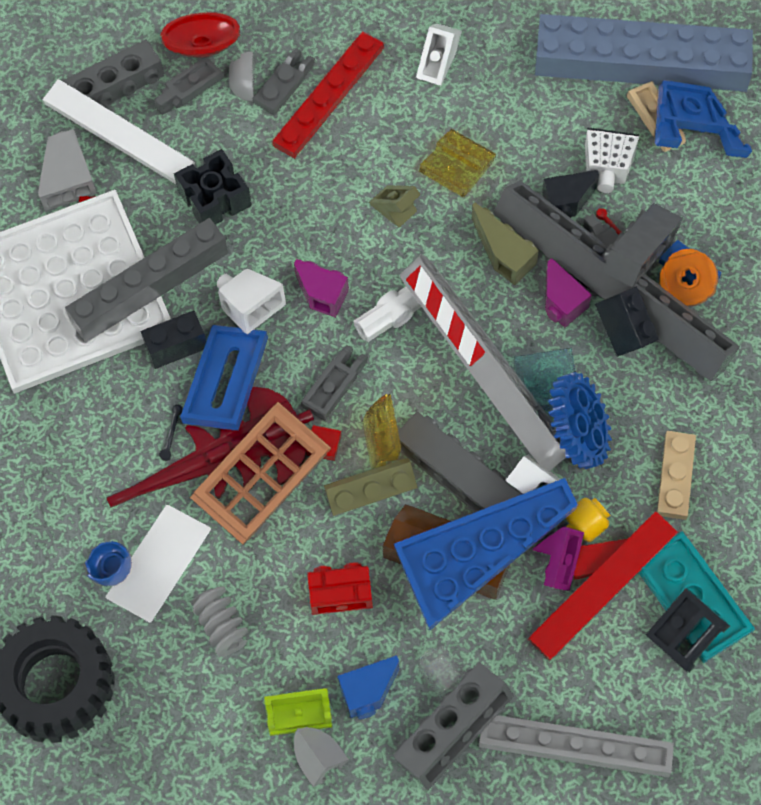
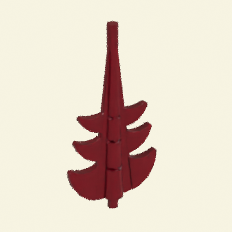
M252 387L247 402L250 420L247 422L242 420L238 431L220 428V437L214 439L205 429L187 425L185 430L193 439L196 451L138 484L106 497L112 508L143 494L204 475L209 476L278 402L303 424L313 421V415L310 409L297 415L288 400L280 393L269 388ZM274 422L262 436L279 449L291 435ZM258 440L245 453L260 468L262 467V457L267 456L271 458L274 455ZM295 440L283 454L300 468L305 460L306 448ZM279 459L274 462L278 473L277 482L279 485H282L290 479L294 472ZM239 460L234 467L243 477L244 488L256 473ZM221 479L214 487L217 499H220L226 491L228 483L224 479Z

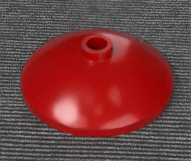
M212 12L194 13L179 17L169 22L161 31L162 43L166 48L176 54L191 58L214 56L231 47L240 36V26L234 18Z

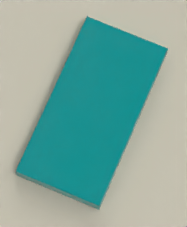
M683 531L676 534L639 572V575L665 611L687 588L730 625L724 633L721 631L699 656L703 663L755 631L754 626ZM704 618L687 637L686 640L691 646L710 626L711 622L708 619Z

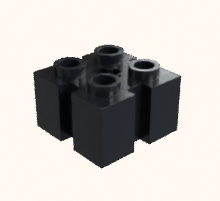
M222 149L203 158L204 165L196 168L194 164H191L174 173L177 190L187 206H192L193 215L199 224L210 218L216 225L223 221L222 215L230 211L232 216L252 206L248 186L239 173L234 174L233 164Z

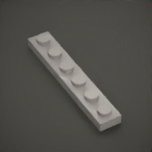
M497 715L481 732L479 748L670 778L674 743Z

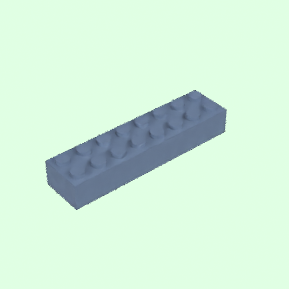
M540 14L535 76L638 84L653 82L654 85H661L663 80L710 87V89L747 92L752 75L753 30Z

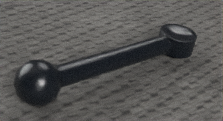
M175 404L172 407L173 417L165 448L159 453L163 461H168L172 457L170 448L178 417L183 411V407L179 404Z

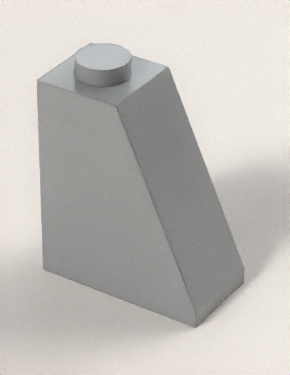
M74 129L62 131L47 138L38 190L44 211L78 201L79 196H93L97 194Z

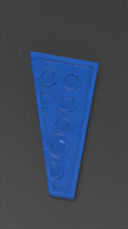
M565 478L394 544V549L429 631L577 509L578 504Z

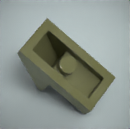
M387 185L369 201V204L400 228L417 212L414 201L421 194L415 186Z

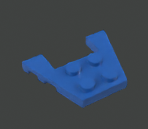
M663 80L658 88L656 146L678 148L682 143L679 129H689L703 133L719 134L727 156L747 158L752 152L748 143L744 145L738 137L741 132L737 126L730 125L724 117L727 112L710 87Z

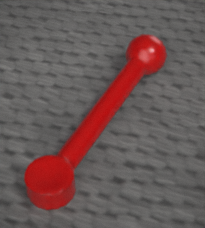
M603 208L598 209L596 217L599 220H603L620 235L621 231L607 217V211Z

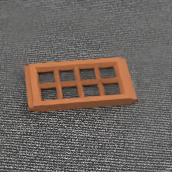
M278 402L194 491L190 499L244 545L327 455L331 447ZM274 422L291 435L279 449L262 436ZM257 440L274 454L262 468L245 455ZM295 440L312 453L300 468L283 454ZM277 459L294 472L282 487L265 473ZM239 460L256 473L244 488L227 474ZM260 478L277 491L265 506L248 492ZM221 479H224L238 492L226 507L209 493ZM242 497L259 510V513L248 525L244 524L230 511Z

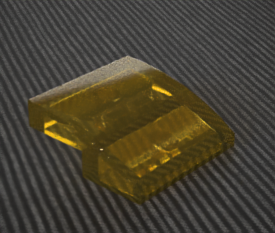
M450 129L437 142L435 151L420 164L419 172L464 198L490 167L496 154L457 131Z
M385 394L368 409L362 422L371 470L386 465V461L398 460L401 450L391 394Z

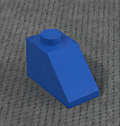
M397 655L338 675V683L351 719L357 716L360 720L369 718L376 714L377 709L381 708L399 671Z

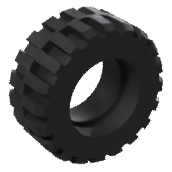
M54 615L51 616L50 621H45L43 616L34 618V624L27 626L24 622L17 626L19 632L14 636L8 633L3 639L5 646L0 649V714L19 734L24 737L29 735L34 741L44 742L45 738H49L52 743L62 742V736L68 735L70 739L79 736L77 730L84 726L87 731L95 725L92 719L96 715L102 718L107 711L104 703L105 701L110 702L112 700L114 692L111 689V685L115 684V674L111 669L113 666L100 639L95 636L89 627H82L79 621L69 618L65 622L62 616ZM52 655L73 657L80 666V675L74 689L66 697L49 704L34 703L27 698L24 691L25 680L29 671L36 663Z

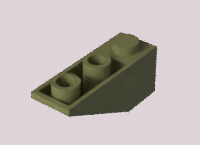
M473 203L471 219L493 269L513 285H516L537 264L538 250L531 241L524 240L516 234L510 225L503 224L496 219L489 209L482 208L477 203Z

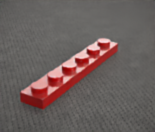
M362 31L272 140V146L295 159L382 52L384 42Z

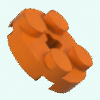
M694 249L679 250L668 258V261L661 269V287L688 307L706 302L716 292L718 270L715 263L705 253ZM687 270H690L692 274H696V279L693 280L692 285L682 282V277L686 276Z

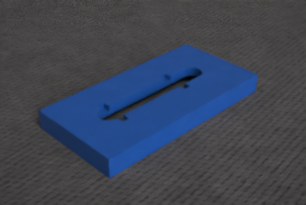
M212 325L180 416L183 424L239 430L268 341L267 331L252 330L246 334L241 328ZM234 350L239 351L222 405L219 408H212L211 403L214 401L229 353Z

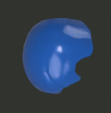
M114 541L99 544L92 550L88 560L85 561L88 570L87 576L95 583L104 587L117 586L127 578L131 571L132 559L128 549L123 544Z

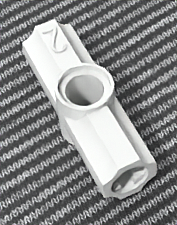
M407 287L398 292L392 290L384 294L374 308L355 319L354 326L361 338L369 342L392 326L398 328L407 323L413 316V313L421 308V305Z

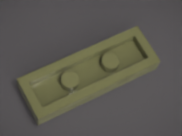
M408 458L323 485L333 516L418 488L411 461Z

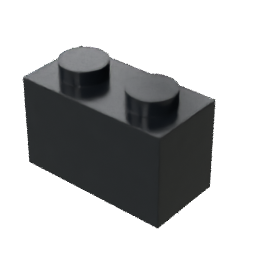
M637 286L595 304L617 357L659 340L655 326L649 317Z
M194 310L140 331L155 369L203 351L206 344L204 331Z

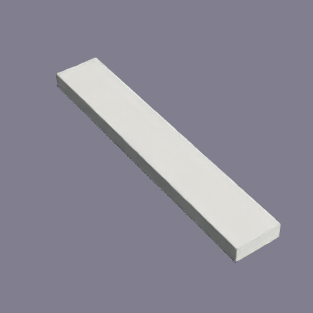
M59 79L43 98L45 105L175 184V172L191 164L195 166L194 161Z

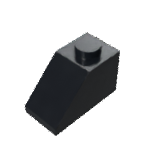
M598 170L544 178L543 198L568 217L576 216L597 189L599 172Z

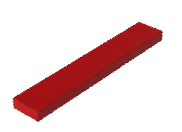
M655 511L528 638V641L551 661L649 563L678 531Z

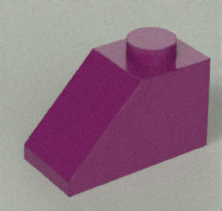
M551 258L547 262L545 310L553 322H559L565 328L589 308L591 294Z

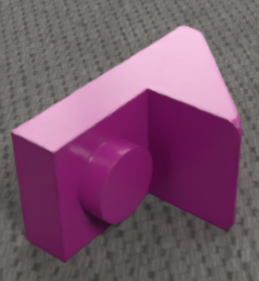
M562 527L532 549L533 551L551 555L545 569V586L570 591L584 532Z

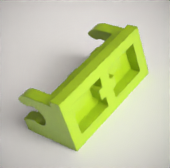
M327 688L264 697L270 736L296 733L297 729L305 727L314 729L333 728Z

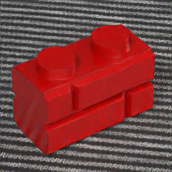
M353 562L344 565L342 569L332 570L330 566H319L314 568V572H307L312 615L373 608L368 566H362L361 563Z

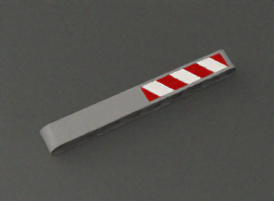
M420 254L400 273V278L536 462L550 472L566 458V449L559 448L560 438L556 439L554 437L557 431L556 428L551 426L552 420L436 266L426 256Z

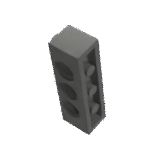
M147 39L62 81L100 105L107 107L113 101L125 95H132L137 89L147 84L156 83L164 76L160 58Z
M479 662L474 668L464 674L462 681L452 692L447 693L443 697L441 704L433 713L421 721L419 728L410 738L405 739L399 745L393 757L403 769L429 791L514 697L513 693L503 680ZM478 697L474 703L468 704L471 699ZM457 720L452 727L447 728L450 722ZM435 744L433 749L425 752L429 745Z

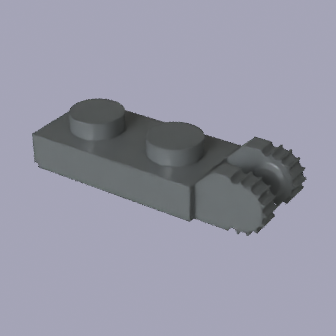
M297 48L293 49L288 54L286 61L282 62L252 98L253 104L276 115L305 80V76L314 66L315 58L307 56L301 62L299 69H296L294 66L300 60L302 52Z
M346 345L338 356L331 360L301 401V407L306 410L310 409L312 414L326 421L354 383L357 375L366 365L368 357L361 354L350 368L347 367L345 363L350 359L353 348Z

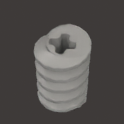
M223 586L209 589L195 597L191 602L193 612L196 616H199V623L205 626L204 633L210 636L209 642L213 647H216L215 653L218 657H225L242 649L247 644V640H243V637L249 631L246 627L237 629L243 620L241 617L231 618L237 613L236 607L226 609L232 600L229 596L220 598L226 592Z

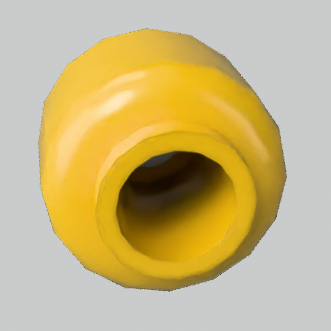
M582 498L577 503V509L566 517L569 523L566 527L584 532L583 540L592 542L609 527L607 518L610 514L596 498L592 500Z

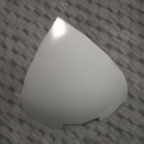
M253 51L241 53L240 59L231 60L229 65L230 89L235 96L253 102L252 98L254 97L255 88Z
M309 727L297 729L294 736L296 759L308 781L315 787L327 780L325 777L327 771L336 767L340 770L349 759L330 735L319 729Z

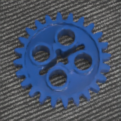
M573 372L558 377V381L553 382L554 389L550 390L553 399H549L548 402L553 407L549 414L554 417V422L551 423V426L556 428L557 431L554 437L556 439L560 438L559 448L566 449L565 457L571 458L572 465L578 464L579 469H589L604 464V459H608L606 452L611 450L607 442L612 441V438L608 434V430H611V427L606 422L609 415L604 412L605 403L601 404L600 402L601 394L595 393V384L590 385L589 378H583L582 373L577 374Z

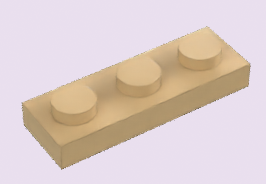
M666 431L657 512L663 517L687 520L696 435Z

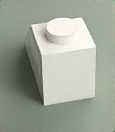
M440 24L429 26L416 78L442 85L456 54L461 35L460 30Z

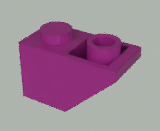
M296 259L294 262L295 276L310 309L336 318L349 291L348 277L337 270L330 271L321 268L312 261L304 262Z

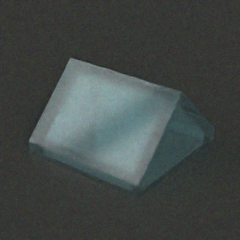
M572 348L514 356L515 373L544 411L553 410V407L548 402L549 399H553L550 390L554 389L553 382L558 381V377L576 372Z

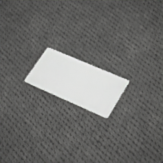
M166 505L131 557L132 566L129 575L117 586H112L106 595V599L142 619L152 622L211 528Z

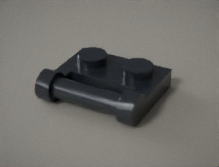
M685 588L647 632L646 636L679 666L690 673L695 667L694 662L721 631L724 633L730 625L694 593ZM704 618L708 619L711 622L710 626L684 655L677 650Z

